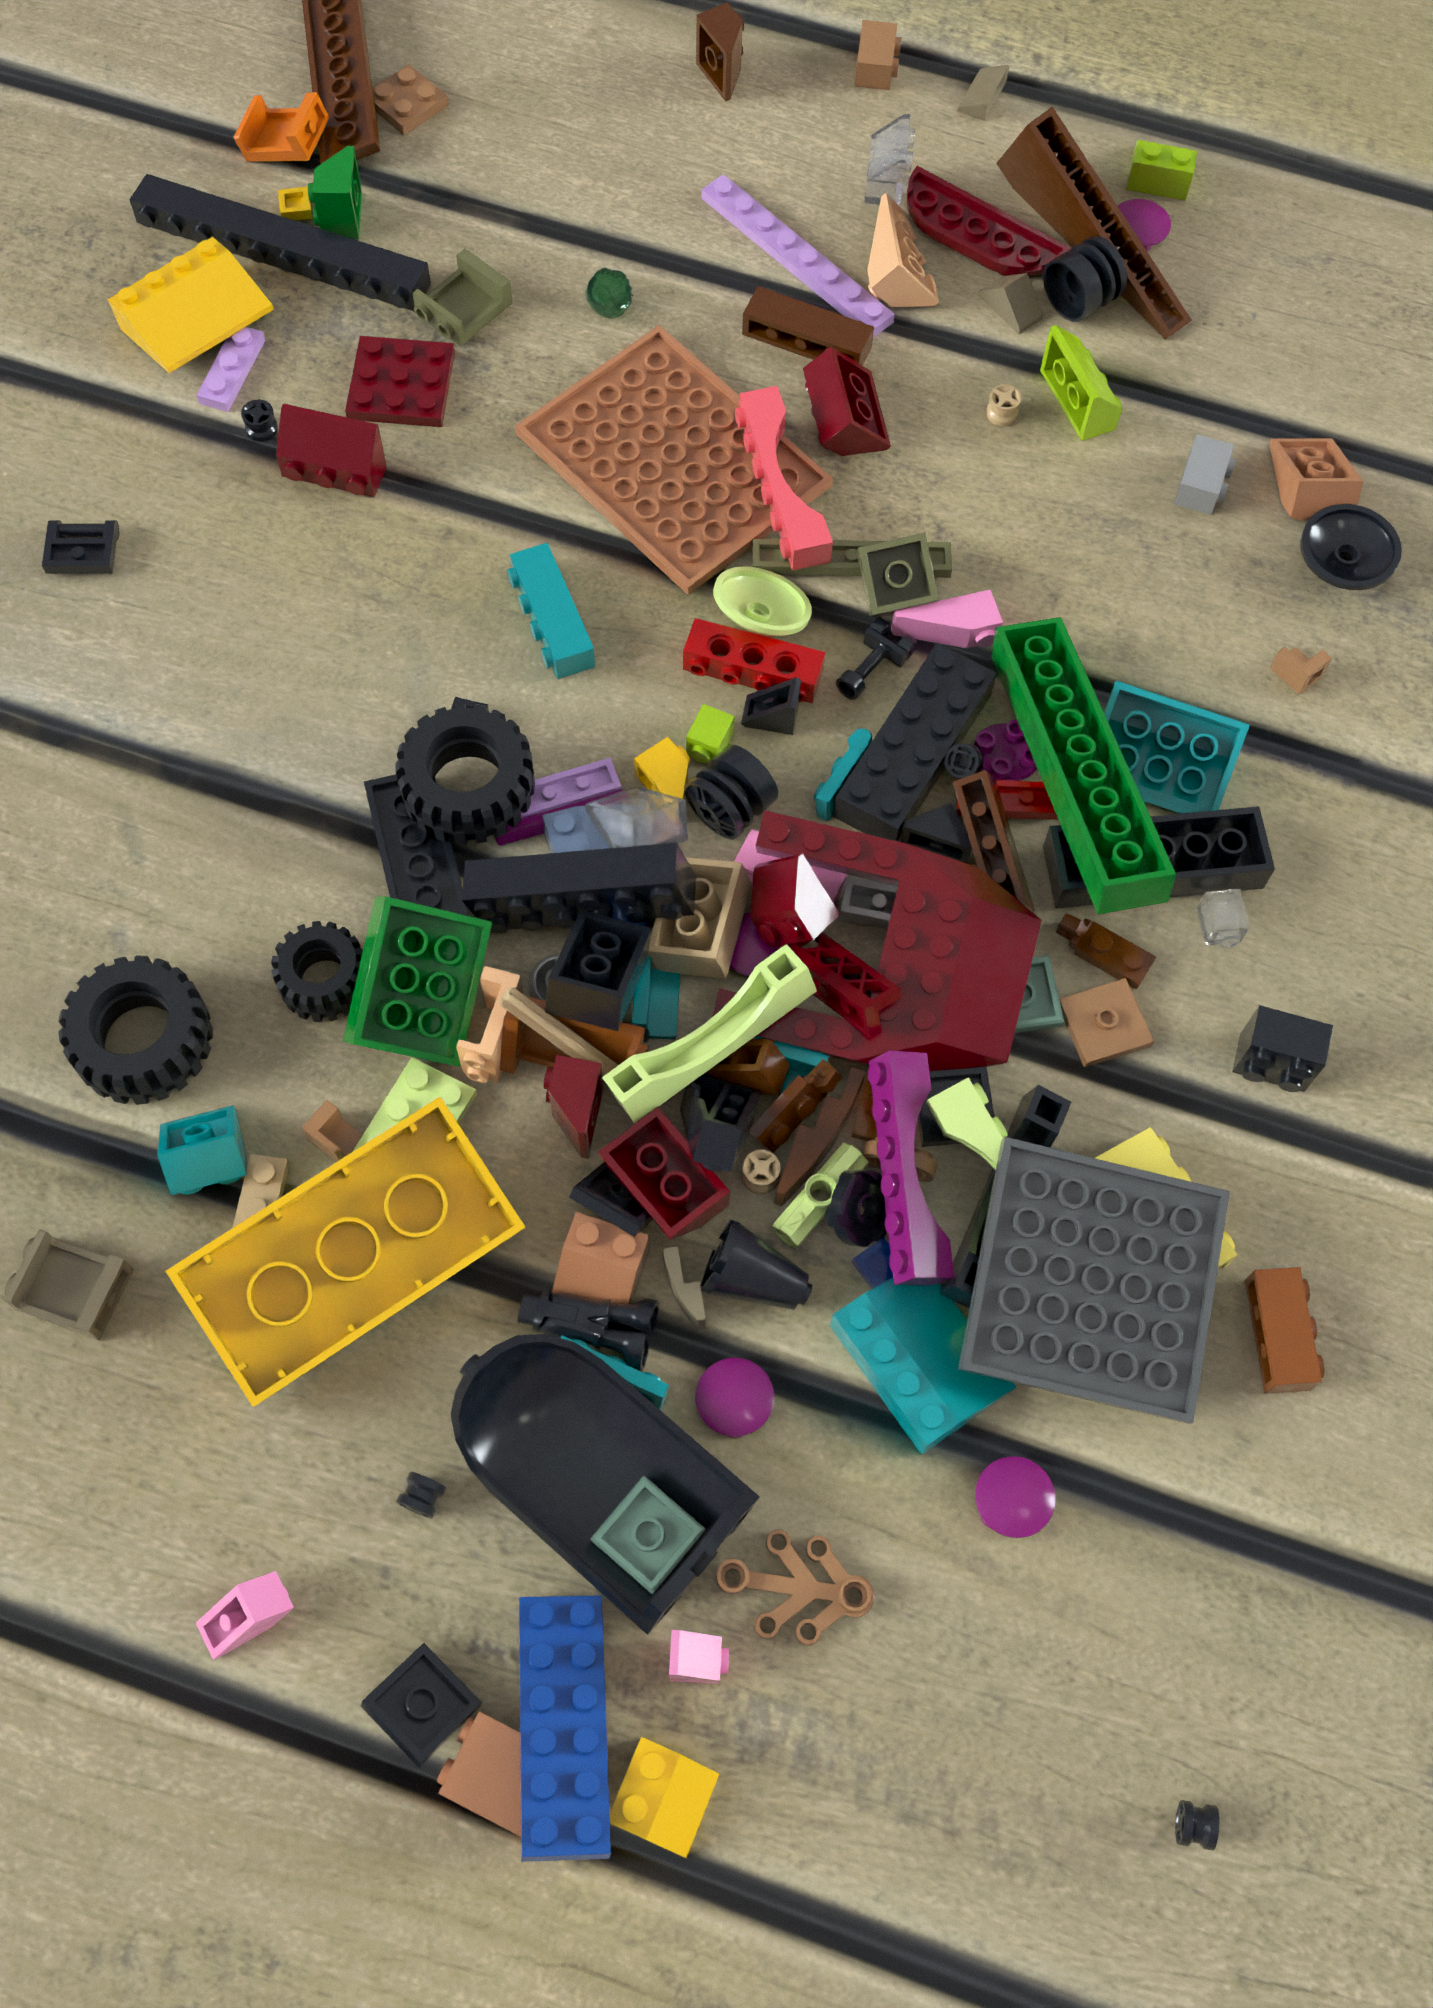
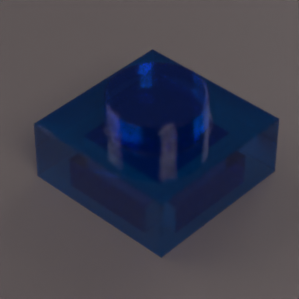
M884 1237L852 1260V1264L871 1289L893 1278V1272L889 1264L891 1255L890 1245Z

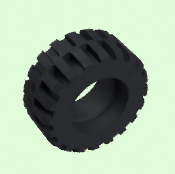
M455 704L454 709L446 710L445 707L435 710V715L432 717L428 715L423 716L417 721L418 728L411 727L404 735L405 743L402 742L397 751L398 761L395 763L396 776L402 801L406 806L408 815L412 821L418 822L419 828L426 834H431L434 831L436 839L448 842V839L452 838L455 839L456 844L467 845V840H476L477 844L487 842L488 836L495 835L498 838L504 835L506 827L508 825L515 827L522 820L521 812L526 813L531 805V796L535 790L532 752H530L526 736L520 733V727L513 720L509 719L506 722L505 714L494 709L490 713L487 711V707L475 704L474 708H466V704ZM463 757L481 758L489 761L499 769L489 783L479 789L468 792L451 791L441 787L434 781L436 774L443 766Z
M136 955L134 961H128L125 956L114 959L115 964L107 967L102 963L94 968L96 973L88 978L84 975L77 982L79 989L76 992L70 991L64 1001L68 1006V1010L62 1009L60 1011L58 1021L63 1027L58 1031L59 1041L64 1047L63 1053L86 1085L91 1086L95 1093L104 1098L111 1096L114 1102L122 1104L128 1103L129 1098H132L136 1105L148 1104L149 1097L156 1096L158 1101L168 1098V1091L175 1087L180 1091L188 1085L185 1079L190 1074L194 1077L198 1075L203 1068L199 1062L200 1059H207L211 1047L208 1041L213 1038V1027L209 1022L211 1019L209 1011L192 981H189L187 975L178 967L172 968L169 962L157 958L152 963L148 956ZM144 1006L158 1007L168 1011L169 1017L165 1031L149 1048L134 1054H116L105 1049L106 1036L110 1027L125 1012Z

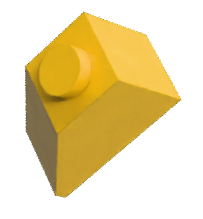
M666 737L634 758L635 777L672 821L678 824L682 821L685 803L684 785L688 783L690 758L682 746H676L669 737Z

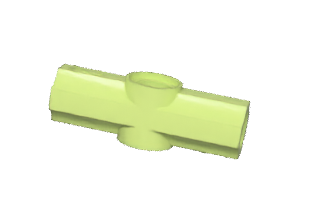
M843 1142L817 1174L812 1175L807 1180L804 1189L771 1226V1229L781 1241L795 1249L803 1243L825 1217L841 1173L846 1170H865L869 1162L865 1159L862 1152L853 1145ZM820 1189L826 1191L830 1198L827 1201L821 1202L813 1199L810 1193Z

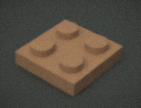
M410 64L373 87L376 113L403 135H406L449 106L448 96Z

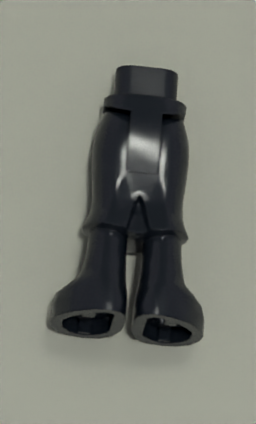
M543 1291L541 1296L525 1293L518 1314V1323L532 1325L533 1330L536 1332H542L559 1338L564 1336L571 1340H581L598 1350L601 1347L615 1350L623 1354L627 1366L643 1372L650 1345L648 1334L651 1335L655 1329L659 1301L643 1299L636 1304L612 1303L611 1300L597 1301L569 1293H550V1296L546 1291ZM611 1322L630 1326L639 1332L610 1329Z

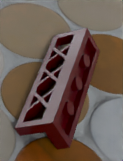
M823 932L814 939L818 943V948H801L812 940L787 944L808 967L817 989L813 996L870 1039L882 1032L878 1011L902 997L900 987ZM824 958H839L840 962L823 964L822 960ZM844 974L862 975L861 979L845 980L843 978ZM866 990L884 991L873 999L865 995Z

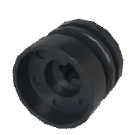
M1090 236L1082 243L1075 245L1071 251L1062 253L1045 266L1043 273L1044 289L1050 303L1064 319L1071 322H1080L1097 311L1101 306L1107 305L1125 292L1127 270L1115 246L1103 237Z
M732 744L727 745L709 762V769L703 768L696 774V777L684 785L685 797L694 813L716 834L731 840L737 838L744 831V828L753 823L754 815L759 816L778 799L779 792L775 780L766 767L749 751Z

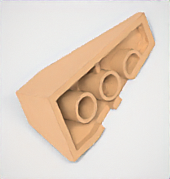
M885 193L881 196L868 264L867 271L870 283L868 288L877 300L880 301L882 299L890 307L935 306L939 303L936 284L933 276L929 273L925 275L922 268L926 260L913 243L917 238L908 216Z

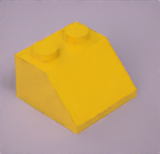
M641 1737L611 1809L610 1824L687 1858L719 1773L675 1751Z

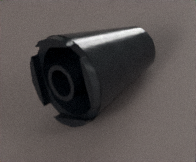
M730 1219L718 1238L722 1241L719 1243L716 1251L713 1250L701 1280V1291L711 1295L794 1310L798 1304L804 1306L813 1286L808 1283L809 1274L741 1223Z

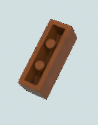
M1301 1267L1254 1270L1245 1279L1264 1393L1311 1391L1322 1383L1321 1378L1324 1377L1325 1368L1321 1355H1317L1314 1342L1317 1338V1325L1314 1317L1309 1315L1307 1302L1310 1299V1288L1308 1281L1302 1278Z

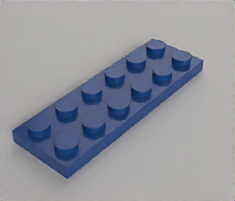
M602 1596L519 1597L521 1862L609 1859L611 1843Z

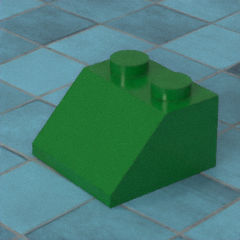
M346 146L314 169L313 183H308V198L310 203L315 204L313 207L315 226L348 238L359 239L363 192L354 146Z

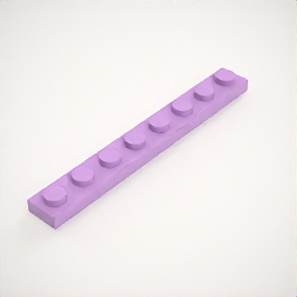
M721 175L701 190L702 200L845 317L874 326L873 338L894 323L895 314L727 176Z

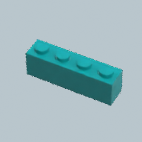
M548 542L510 554L511 568L507 569L508 579L512 588H518L521 595L518 596V601L523 614H529L532 622H529V626L535 642L541 640L544 647L541 649V655L546 668L552 667L557 679L594 668V647Z

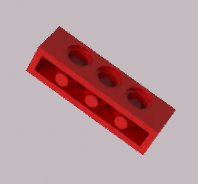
M695 618L683 649V670L689 671L696 676H709L721 679L727 684H740L754 688L757 691L797 677L801 680L799 702L804 701L813 704L824 670L826 652ZM716 654H724L725 656H716ZM754 662V663H757V664H756V665H751V664H748V663ZM781 671H789L791 673H782Z

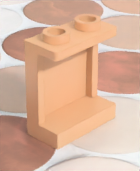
M485 966L480 981L486 1008L492 1010L481 1043L475 1044L458 1040L456 1049L462 1071L469 1079L479 1083H487L488 1080L498 1083L502 1074L500 1060L503 1019L507 1012L500 1005V1000L505 991L511 987L516 988L523 994L524 992L521 975Z

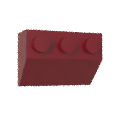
M829 347L803 368L806 380L805 388L812 404L811 413L818 429L817 437L825 449H830L841 456L885 451L891 447L874 379L869 369L833 347Z
M283 403L276 452L282 477H287L293 481L318 484L324 488L345 490L355 495L375 497L387 467L378 424Z
M656 1107L598 1151V1155L669 1240L701 1228L729 1206L730 1190L713 1171L705 1168L703 1164L693 1161L688 1141L659 1107Z

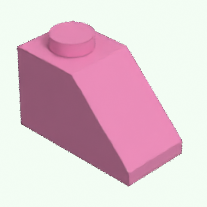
M274 1571L236 1585L200 1618L196 1625L212 1659L215 1660L273 1627L294 1607L286 1588L283 1586L277 1572Z
M671 1630L669 1682L719 1684L720 1674H728L729 1648H721L722 1637L683 1630Z

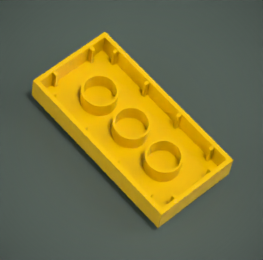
M438 1097L165 1272L252 1407H255L524 1229L525 1225L442 1098Z

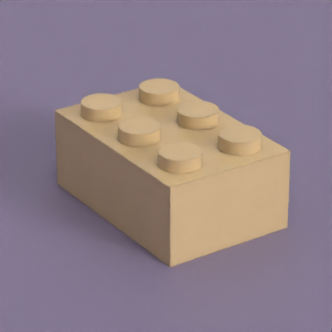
M686 857L696 875L694 915L682 916L678 920L656 918L651 933L648 954L659 971L726 979L752 883L742 862Z

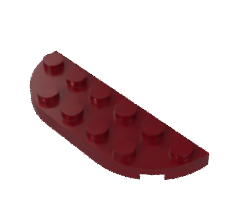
M916 166L909 178L906 204L908 212L917 227L934 240L980 265L998 272L1002 276L1025 273L1028 276L1044 273L1045 266L1051 260L1072 249L1066 244L919 166Z

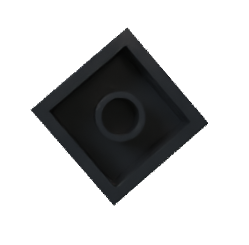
M1259 1005L1240 1033L1232 1072L1240 1074L1243 1078L1252 1082L1265 1081L1279 1085L1282 1090L1288 1092H1305L1326 1066L1333 1025Z

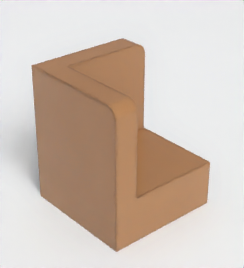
M1283 647L1278 651L1270 668L1294 691L1301 694L1324 675L1332 658L1323 649L1309 659L1298 648H1292L1289 651L1286 647Z
M328 1100L322 1104L302 1127L307 1140L335 1162L352 1153L363 1136L360 1131L342 1118L339 1109Z

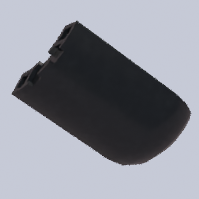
M548 1334L516 1335L493 1346L480 1357L474 1354L460 1370L463 1377L455 1391L451 1409V1420L455 1441L469 1469L494 1497L647 1635L680 1600L682 1593L695 1576L699 1577L718 1554L716 1550L736 1531L760 1498L758 1494L601 1358L573 1341ZM643 1476L649 1479L706 1529L653 1595L590 1540Z

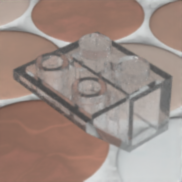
M903 114L871 135L864 203L880 205L881 196L887 193L900 206L902 194H907L910 175L905 174V171H911L913 151H907V148H913L915 128H909L911 114Z

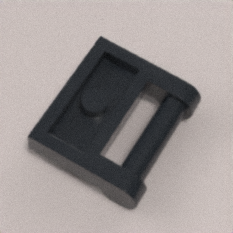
M49 520L42 560L45 574H113L116 542L120 534L118 521L106 520L105 523L62 524L60 520ZM63 537H103V538H63Z

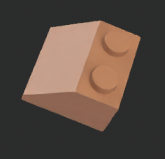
M576 1212L562 1248L552 1293H569L591 1300H611L612 1303L630 1304L650 1250L649 1235L639 1232L634 1237L612 1223Z

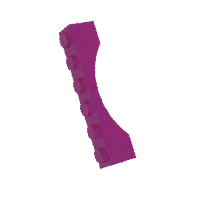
M887 1051L869 1061L868 1078L872 1085L874 1103L872 1114L876 1121L877 1154L880 1158L882 1173L881 1191L884 1195L886 1208L885 1228L889 1235L891 1253L889 1264L893 1272L894 1285H935L955 1278L950 1239L938 1225L926 1204L915 1166L914 1138L916 1124L922 1105L931 1091L927 1053Z

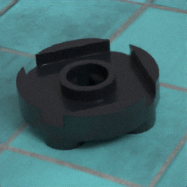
M846 1170L839 1176V1181L833 1191L831 1204L826 1210L825 1220L829 1227L834 1228L838 1238L847 1245L869 1247L870 1243L873 1241L879 1242L887 1234L885 1228V1200L881 1191L882 1175L876 1171ZM860 1206L864 1208L863 1215L860 1213Z

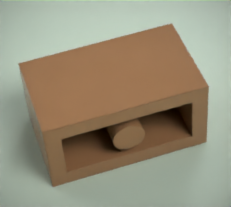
M862 20L855 77L856 87L890 90L891 77L897 78L899 58L893 57L900 56L902 37H896L897 23Z

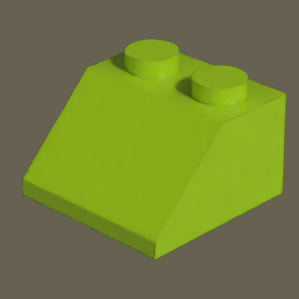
M1137 140L1126 190L1185 201L1194 174L1198 151Z

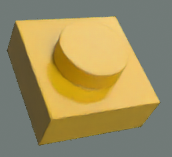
M308 187L278 190L280 214L282 217L295 221L313 219L312 206L308 198Z

